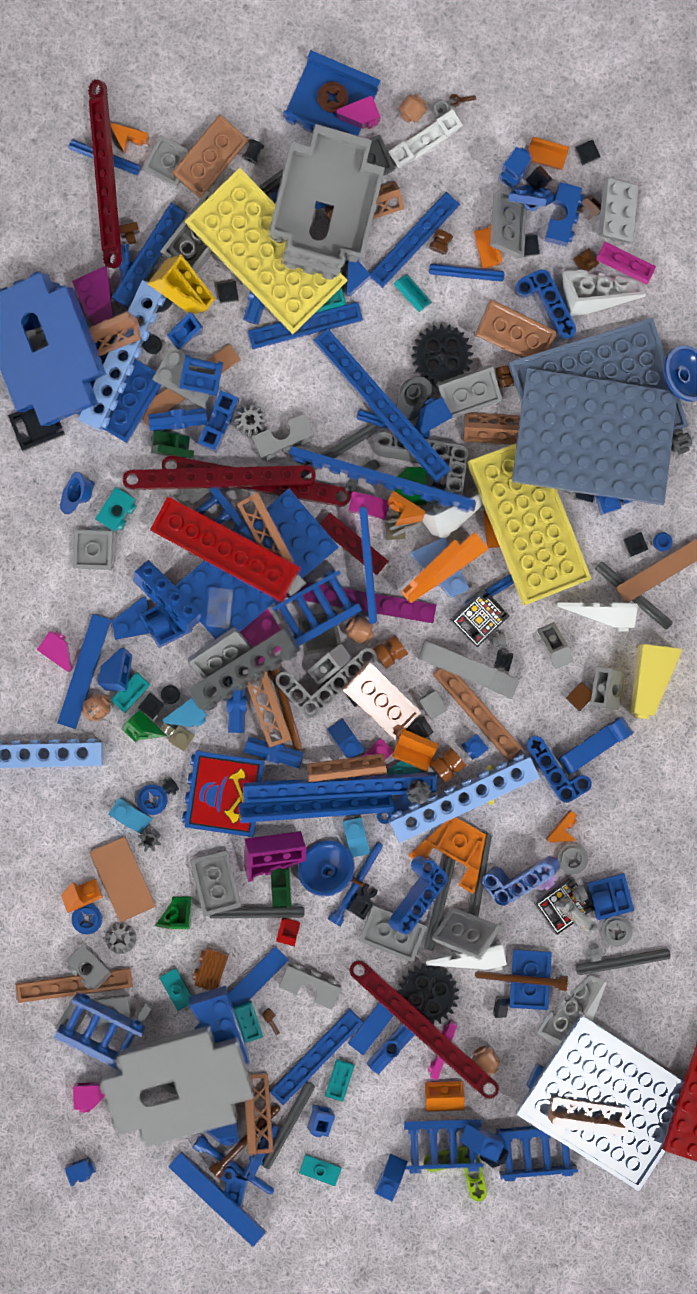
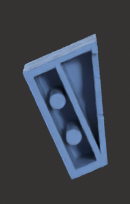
M441 538L411 552L409 555L425 569L449 544L446 538ZM461 570L438 584L450 598L469 590Z

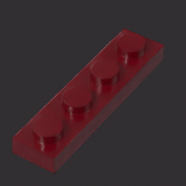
M330 512L320 525L338 545L364 565L362 538ZM371 547L373 574L377 576L389 561Z

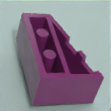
M107 266L72 281L92 326L114 317L110 273Z
M301 831L244 839V869L248 882L254 881V877L264 873L265 876L270 875L271 871L282 867V869L306 861V845Z

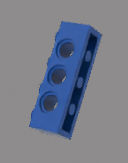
M149 560L134 571L133 582L185 634L200 622L199 619L202 612Z

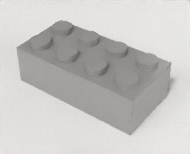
M205 192L185 220L212 195L210 192ZM184 220L160 252L165 259L181 254L197 274L213 252L185 224Z

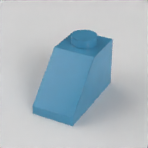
M192 697L162 721L167 724L188 727L196 725L198 728L207 721L205 717L208 714L205 710L198 708Z
M122 797L118 798L108 815L140 834H143L144 829L147 828L153 819Z
M362 817L343 820L349 850L353 858L370 854Z

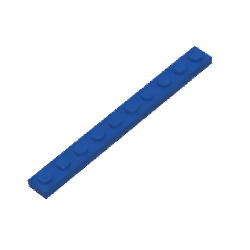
M326 329L313 339L314 344L435 483L451 471V468L329 329Z
M291 446L289 452L294 462L300 464L307 462L317 469L324 467L337 475H340V472L348 474L347 477L358 480V478L365 479V482L371 485L382 484L388 490L395 491V489H399L408 496L416 494L425 501L431 502L433 499L439 501L440 505L446 507L453 505L463 512H469V510L474 512L476 507L474 499L293 446Z
M436 772L354 776L309 782V779L243 783L244 803L401 795L407 794L408 785L415 780L420 781V783L425 781L430 787L431 793H436L437 775Z

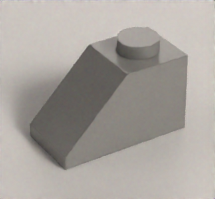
M555 622L537 630L555 669L573 662L569 646Z
M340 644L308 669L307 672L319 686L353 658Z

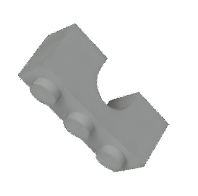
M305 414L287 421L290 427V434L286 439H276L270 429L252 436L262 459L266 458L269 461L276 458V453L290 452L291 446L294 447V445L299 443L306 445L312 442L311 438L314 437V433Z
M294 962L292 965L288 964L279 988L297 995L302 985L312 984L317 989L314 1003L332 1010L341 990V986L338 985L339 981L328 978V980L323 979L320 973L313 970L309 973L303 970L304 967Z

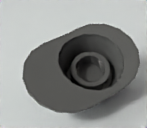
M419 376L408 379L402 384L396 406L408 420L417 418L420 409L425 407L424 402L428 401L432 392L429 380Z

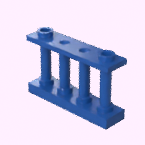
M211 488V498L195 510L203 514L213 505L220 503L224 510L213 521L221 524L226 519L230 520L232 518L236 524L231 531L235 533L247 525L218 488Z
M332 569L325 573V578L287 600L284 599L283 602L279 600L274 602L275 606L272 607V610L274 612L280 610L299 646L362 611L359 604L354 605L353 602H350L336 578L341 575L339 570L335 572ZM330 581L344 605V612L339 615L336 612L334 613L319 587ZM312 590L328 616L326 617L328 621L323 624L317 622L303 595ZM295 600L311 625L309 627L311 630L305 634L299 630L286 605Z
M76 992L71 1001L76 1007L67 1025L60 1024L53 1038L117 1070H121L118 1069L116 1063L120 1050L129 1048L135 1035L141 1037L146 1026L137 1019H131L90 999L87 994ZM84 1008L94 1014L84 1034H80L74 1031L73 1028ZM102 1017L110 1021L111 1024L102 1042L99 1043L93 1040L91 1036ZM120 1026L128 1030V1033L119 1051H115L109 1048L108 1045L117 1027Z
M482 1120L404 1122V1130H408L411 1144V1166H405V1170H410V1174L421 1173V1169L468 1168V1172L479 1171V1167H484V1163H477V1153L470 1148L469 1164H458L456 1132H458V1128H465L466 1123L481 1128ZM423 1129H427V1133L430 1136L431 1165H419L418 1133ZM439 1129H447V1133H449L450 1164L438 1165L437 1133H439Z
M524 1126L496 1129V1134L503 1136V1148L509 1152L505 1163V1171H499L500 1178L504 1179V1181L510 1182L515 1181L516 1178L556 1174L573 1176V1173H578L577 1166L571 1165L569 1147L562 1142L563 1166H551L549 1144L551 1135L538 1127ZM532 1137H539L542 1141L543 1168H532L530 1148ZM512 1139H520L522 1141L525 1169L513 1170Z

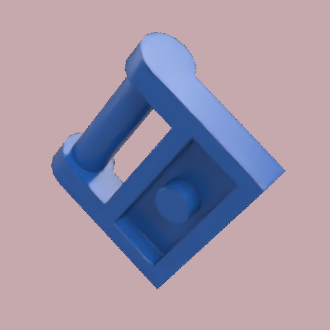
M185 354L179 389L217 396L223 362L218 361L215 363L191 358V355ZM189 365L216 370L215 375L191 371L189 370Z

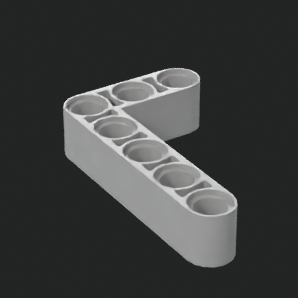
M380 432L376 435L374 444L375 454L381 457L418 463L393 433ZM425 439L437 453L442 454L439 456L451 468L446 477L444 491L461 496L468 459L467 448L458 444Z
M424 641L418 655L420 660L482 685L510 699L513 698L519 684L518 680L503 672L427 641Z
M369 648L360 651L312 696L288 672L279 673L276 677V684L306 717L312 718L317 716L343 692L342 688L338 689L334 686V680L338 677L342 678L345 686L354 677L348 673V667L354 664L360 671L366 664L362 659L364 652L372 654L373 659L370 663L373 665L377 658L376 653ZM280 676H289L290 683L287 686H282L279 683ZM295 689H300L303 692L302 699H293L292 692ZM323 690L330 693V699L325 702L319 698V694ZM309 703L314 704L316 707V711L313 714L305 712V706Z

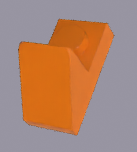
M111 123V129L124 154H126L129 140H132L131 143L137 146L148 145L150 139L148 133Z
M393 491L387 502L393 511L402 513L395 524L396 526L421 522L426 514V511Z
M569 810L546 837V840L550 843L577 841L565 831L567 828L571 829L577 822L575 819L577 815Z
M93 879L79 886L72 882L61 897L67 913H70L103 898L97 880Z

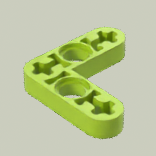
M466 1145L457 1147L458 1164H469V1157L464 1156L469 1149ZM449 1149L438 1151V1160H440L439 1155H442L444 1164H450L445 1159L446 1155L450 1153ZM430 1153L424 1157V1165H430L427 1164L430 1161ZM477 1154V1161L481 1163L479 1154ZM479 1167V1175L476 1178L470 1177L468 1168H464L471 1198L477 1202L484 1200L487 1190L482 1167ZM444 1168V1169H426V1170H427V1171H430V1172H436V1171L445 1170V1169H449V1168ZM470 1182H478L479 1189L483 1190L481 1196L477 1197L476 1194H473L476 1189L474 1184L470 1185Z

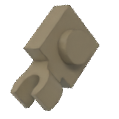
M391 509V519L399 518V512ZM385 521L386 540L406 539L405 532L395 537L392 536L393 533L405 527L390 530L389 528L395 526L396 522L389 523Z
M163 723L160 728L171 736L168 741L182 751H185L195 736L180 725L174 729L167 723Z

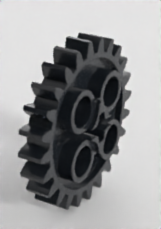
M443 324L440 325V329L433 325V331L426 328V335L420 333L421 340L415 339V343L418 346L412 347V350L417 352L411 355V358L417 359L412 365L419 366L415 372L422 371L421 377L427 376L429 382L434 380V386L437 385L438 381L442 382L465 374L463 370H470L466 364L473 363L471 359H468V357L474 355V353L468 352L472 348V345H466L469 338L463 339L464 332L458 334V327L452 331L450 324L447 329H444ZM449 341H453L456 343L457 348L450 350L446 344ZM429 342H435L438 345V348L436 350H430L427 347V344ZM440 351H444V354H459L457 357L447 355L444 359H441V356L426 357L425 355H439ZM454 360L457 363V367L450 369L447 366V362ZM436 361L438 368L430 369L428 362Z
M422 963L421 969H419L415 965L414 972L408 969L409 976H402L405 982L398 983L402 989L397 991L409 1002L411 997L419 996L421 998L420 1003L412 1005L433 1024L435 1020L442 1024L441 1018L444 1017L448 1020L447 1013H454L451 1007L458 1006L454 1000H458L459 996L454 993L458 992L459 989L453 988L457 982L456 980L450 981L453 976L452 974L445 975L447 972L446 968L440 971V966H436L434 969L432 965H429L426 968L424 963ZM421 977L428 980V983L423 987L417 984V980ZM434 978L435 982L431 989V995L433 996L428 997L425 1009L422 1011L421 1006L425 1000L423 993L428 992L431 980ZM443 984L446 989L443 993H437L435 987ZM433 1002L439 1005L438 1010L434 1012L428 1009L429 1004Z

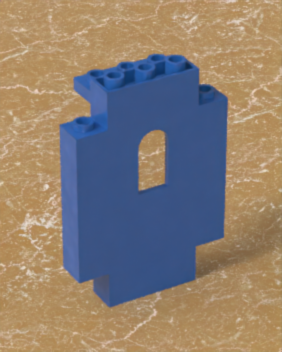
M37 271L30 274V278L26 280H17L13 283V286L0 289V370L15 410L17 412H26L34 408L40 425L50 426L98 404L90 382L106 375L74 289L51 282L49 274ZM28 313H35L38 316L49 344L36 352H33L23 326V319Z

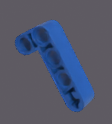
M541 269L521 278L515 287L517 296L527 298L537 293L555 331H557L558 337L564 341L572 339L576 333V326L550 273L547 270ZM536 277H545L546 283H538ZM526 284L529 287V291L522 292L519 286ZM552 293L555 299L548 301L545 298V294ZM553 311H562L563 317H555ZM564 325H565L566 329H569V328L571 329L569 335H568L567 332H566V333H563V332H562V331L564 330Z
M619 716L614 722L601 728L598 733L585 739L582 744L559 757V760L567 772L572 774L617 742H621L631 736L634 732L623 716Z
M532 736L527 740L526 747L560 801L569 803L591 789V779L585 775H578L571 780L567 779L541 737ZM532 741H540V744H538L541 751L545 749L546 752H542L536 757L535 754L539 752L536 748H531V745H533ZM545 755L550 758L548 766L541 764V758ZM554 772H558L561 776L560 780L556 783L551 781V775ZM581 778H585L587 781V785L583 789H580L577 785L578 780ZM565 788H568L571 792L570 797L567 799L561 797V792Z
M416 856L411 862V868L419 876V879L389 919L391 929L402 934H409L414 929L448 880L447 874L434 861L422 856Z
M548 856L511 879L508 878L501 868L493 867L483 877V885L497 904L505 906L551 879L559 870L560 862L556 857Z

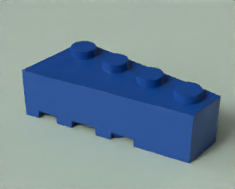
M226 985L190 996V1009L202 1027L210 1025L215 1043L238 1037L245 1063L249 1064V1053Z

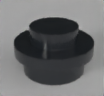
M149 335L147 341H143L144 350L149 354L159 353L162 349L161 339L156 335Z
M173 685L165 686L161 691V698L167 704H174L180 698V691Z
M171 777L165 778L162 785L163 789L168 795L170 793L173 796L176 795V792L179 790L177 784Z

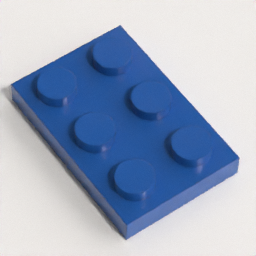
M513 949L511 974L550 978L552 952ZM511 982L509 1008L548 1010L550 986Z

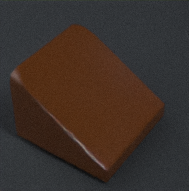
M581 682L565 699L580 712L591 700L592 691Z

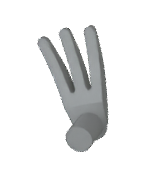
M397 518V519H390V520H388V522H389V523L397 522L398 518ZM421 522L395 525L389 529L406 527L393 533L392 536L395 537L414 528L418 529Z

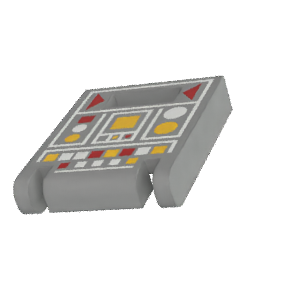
M561 898L555 906L582 931L593 934L598 930L599 926L593 923L588 915H584L576 907H571L573 904L571 900Z

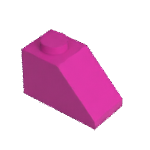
M372 95L336 110V116L339 120L361 129H372L380 122V114Z
M352 491L349 512L359 514V507L366 506L368 516L386 520L389 508L388 500Z
M57 630L55 633L49 631L37 648V651L67 672H71L72 664L68 642L64 640L66 636Z
M100 1082L74 1084V1110L86 1113L97 1106L106 1096L100 1090Z

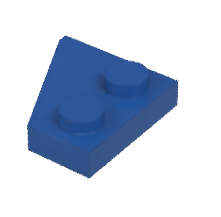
M147 597L141 598L112 620L115 640L150 634L140 619V614L149 610Z

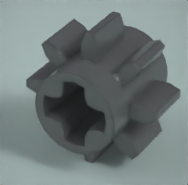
M683 430L674 432L671 446L672 452L678 451V455L690 451L689 447L692 446L690 434H683Z
M415 780L407 787V798L412 804L415 801L418 804H423L430 797V787L425 781L420 783V781Z
M144 829L145 835H138V838L142 839L138 846L143 845L145 847L144 852L148 848H151L154 852L156 851L155 845H161L157 839L161 834L156 836L154 834L155 829H152L150 833H148L147 829ZM147 835L150 838H154L152 845H150V843H145Z

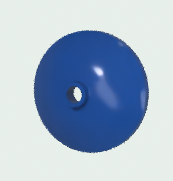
M681 345L672 349L666 356L664 375L669 388L677 397L684 401L695 402L697 401V349L688 345Z
M322 841L316 843L306 850V861L298 865L299 880L303 887L314 895H335L350 883L355 870L354 859L350 851L339 842ZM333 871L331 875H327V873Z

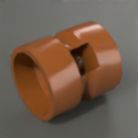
M395 634L386 639V644L380 643L373 648L385 669L395 664L396 659L401 660L408 655Z
M452 747L443 753L442 758L438 757L430 763L446 783L454 777V772L459 773L467 766Z

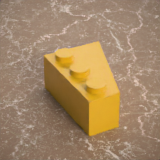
M181 254L166 259L147 283L188 313L192 312L194 315L207 311L216 299Z

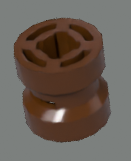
M436 229L434 233L435 239L431 241L429 249L446 255L448 243H451L453 235L444 230Z
M509 365L495 368V373L499 379L497 381L499 388L515 385Z

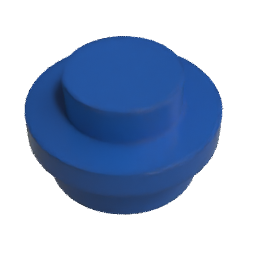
M658 533L653 539V545L658 551H667L672 546V538L668 533Z

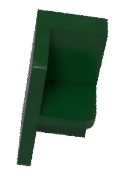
M153 431L151 454L191 459L194 456V450H189V436L179 435L176 432Z
M280 867L271 871L273 907H292L290 867L285 869Z

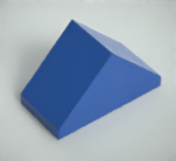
M358 260L357 262L349 261L347 296L354 294L371 278V274Z

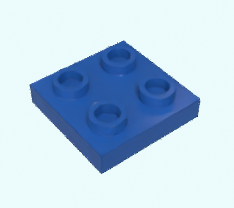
M521 185V187L509 193L508 201L524 203L527 210L535 211L541 206L546 207L554 202L556 193L550 192L548 188L534 190L532 186Z
M158 605L140 614V619L158 648L191 633L193 630L192 628L185 634Z
M625 873L587 882L597 921L635 911Z

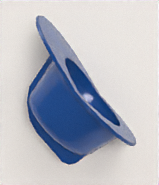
M74 472L62 492L61 511L69 515L73 513L78 504L88 502L92 496V490L95 485L94 481L84 478L80 472Z

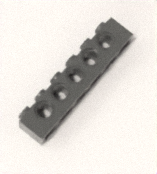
M282 629L188 690L199 709L210 711L217 707L216 703L221 700L226 701L230 699L235 691L246 689L251 681L263 678L265 672L279 668L281 666L280 663L284 660L288 661L296 657V653L301 649L291 631ZM277 646H279L281 649L280 654L278 656H276L274 653V650ZM263 656L265 661L264 664L260 666L258 661L259 658ZM247 666L249 671L248 674L244 676L243 669ZM231 676L233 682L228 686L227 679ZM213 687H216L217 689L215 696H212L211 690Z

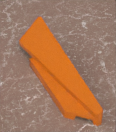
M476 532L470 535L461 545L454 540L401 593L409 602L413 603L485 553L488 547Z

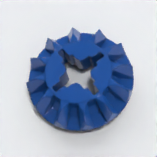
M155 784L143 787L137 796L138 807L148 815L161 813L168 803L167 793L162 787ZM149 792L152 794L153 797L160 796V798H158V800L155 801L156 808L152 803L145 804V802L150 798Z
M88 904L74 910L72 925L81 934H93L102 925L103 916L100 909L93 904ZM83 913L87 916L94 914L90 919L91 924L88 922L81 924L84 919Z

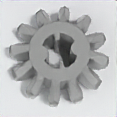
M250 404V410H247L246 406H242L244 413L241 411L236 412L241 417L234 418L235 422L240 423L236 426V429L243 428L241 430L242 435L248 431V437H252V431L257 435L259 434L258 428L261 431L265 430L260 424H267L266 419H261L266 414L265 412L259 413L261 410L259 406L255 411L253 410V404ZM251 416H253L255 423L248 425L246 419L248 417L251 419Z

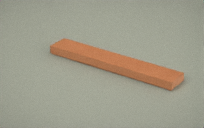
M229 344L206 361L223 362L222 374L241 359ZM165 389L155 396L142 419L149 426L148 414L166 413L186 398L169 389Z
M697 539L617 586L615 589L624 603L630 602L696 562Z
M441 668L433 674L508 761L523 749L460 676Z
M131 968L109 970L112 975L96 991L92 987L87 989L82 984L81 980L83 978L80 975L16 983L18 1003L73 996L76 992L88 994L132 988Z

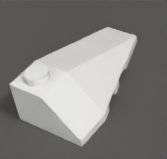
M585 270L565 271L563 273L564 303L571 316L590 314L645 297L646 295L641 282L634 278L622 276L612 278L606 277L604 273L593 275L588 274V271Z
M477 487L466 491V496H464L476 501L474 512L470 510L469 512H463L453 505L446 507L440 505L438 501L421 508L426 511L422 521L432 535L440 538L448 537L451 535V532L457 530L483 505Z
M556 603V607L609 627L618 628V632H629V628L635 627L638 604Z
M500 940L490 944L481 960L459 951L425 959L426 964L432 966L491 969L492 971L501 970L504 965H507L503 945Z
M589 975L574 990V996L568 1002L563 1000L560 1003L562 1008L555 1015L551 1012L546 1017L537 1034L559 1047L580 1014L593 1022L607 983L595 976Z

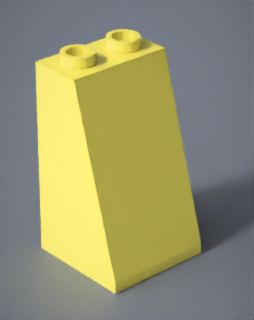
M647 644L638 645L630 713L634 714V718L649 719V716L655 715L682 653V649Z

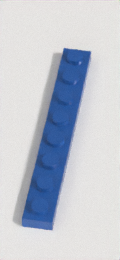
M392 795L239 803L240 823L394 812Z

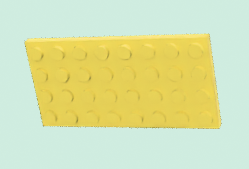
M239 168L185 220V224L266 308L294 334L348 280L341 273H339L337 278L329 280L323 278L322 274H307L303 272L304 269L296 268V270L288 269L285 267V264L281 263L286 241L277 242L272 240V237L267 236L275 204Z
M516 444L472 459L467 464L521 602L525 606L591 579L557 489L512 482Z

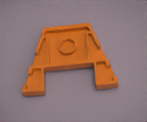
M455 817L444 822L409 854V857L412 859L416 856L428 858L433 848L439 850L468 867L459 886L474 894L486 834Z

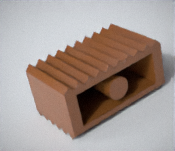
M207 947L206 951L202 950L198 960L202 962L200 969H195L192 978L196 980L194 986L206 990L218 988L229 954Z

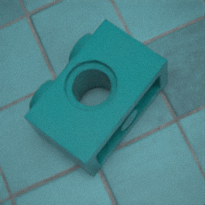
M115 487L95 520L114 532L121 531L127 523L125 520L127 515H132L135 511L137 500ZM116 506L122 507V513L119 516L113 514V509Z

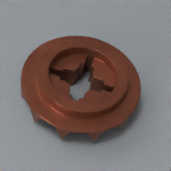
M337 82L324 84L318 92V103L328 113L336 112L337 109L344 107L348 102V93L345 87ZM328 93L331 94L332 96L335 95V94H337V96H336L337 102L331 101V102L328 103V101H329Z

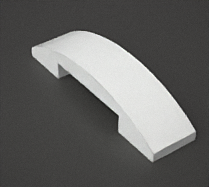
M452 109L438 118L437 122L408 141H403L388 151L398 168L403 167L445 141L458 131L463 124Z

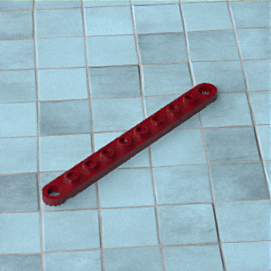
M94 79V81H91L90 86H88V95L90 98L89 112L101 248L104 257L103 264L108 268L116 269L122 262L108 93L106 83ZM99 85L100 90L98 91L100 92H97L98 94H96V88ZM114 254L115 259L113 263H111V256Z
M167 456L161 464L162 469H167L165 465L170 461L176 463V469L231 467L177 456ZM313 482L308 486L238 488L281 496L290 489L299 500L339 507L346 506L351 499V494L349 491H345V487ZM339 492L345 493L346 500L343 502L338 501L336 494Z
M308 465L137 469L126 471L122 480L123 485L129 490L308 486L314 482L316 472ZM309 471L312 477L309 480H303L301 473ZM135 475L138 478L137 483L134 485L128 484L126 481L128 476Z
M356 960L351 964L349 972L352 978L486 1099H494L498 1095V1083L363 960ZM359 964L364 967L365 972L363 975H356L354 973L356 965ZM488 1083L495 1086V1091L492 1094H487L484 1091V1086Z

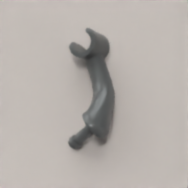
M374 459L362 467L376 471L380 468V464ZM350 478L345 486V491L355 492L358 480Z

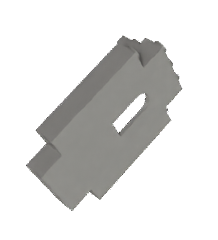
M316 124L313 128L309 146L295 142L290 143L267 235L277 242L286 241L281 263L285 264L286 268L296 270V268L304 269V273L311 275L318 273L322 274V277L325 279L333 280V278L339 276L345 257L350 262L362 260L385 169L384 167L366 163L372 140ZM316 201L334 206L327 236L320 241L314 240L309 234Z
M210 1025L120 1050L116 1063L118 1069L121 1070L112 1068L110 1073L103 1074L100 1082V1090L102 1094L105 1093L107 1099L105 1100L107 1111H111L113 1117L111 1118L113 1129L117 1130L118 1135L139 1130L140 1138L142 1141H145L146 1147L236 1123L237 1112L234 1103L252 1099L254 1096L253 1085L238 1037L215 1043ZM171 1081L175 1082L180 1098L154 1105H145L140 1100L142 1090Z

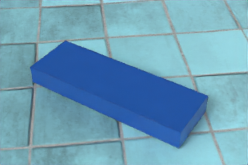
M379 1002L348 1044L364 1055L394 1015Z

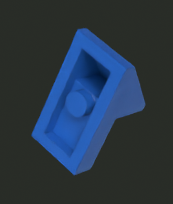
M189 312L167 336L179 350L193 337L201 335L203 326L195 315Z

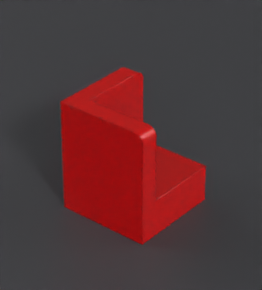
M282 918L276 942L295 947L300 922Z

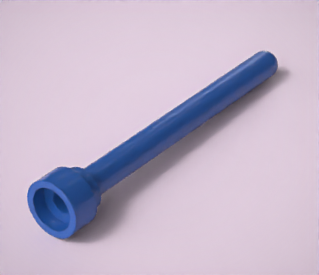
M378 842L375 844L356 877L358 880L363 882L383 847L382 843ZM353 882L340 906L333 913L331 912L328 920L341 927L345 916L343 914L359 889V885Z
M202 1135L199 1136L192 1147L198 1152L204 1153L205 1151L218 1161L225 1157V1155L210 1146L207 1138ZM234 1161L227 1165V1167L233 1168L240 1176L245 1171L243 1167ZM255 1176L253 1181L248 1180L267 1194H273L274 1189Z

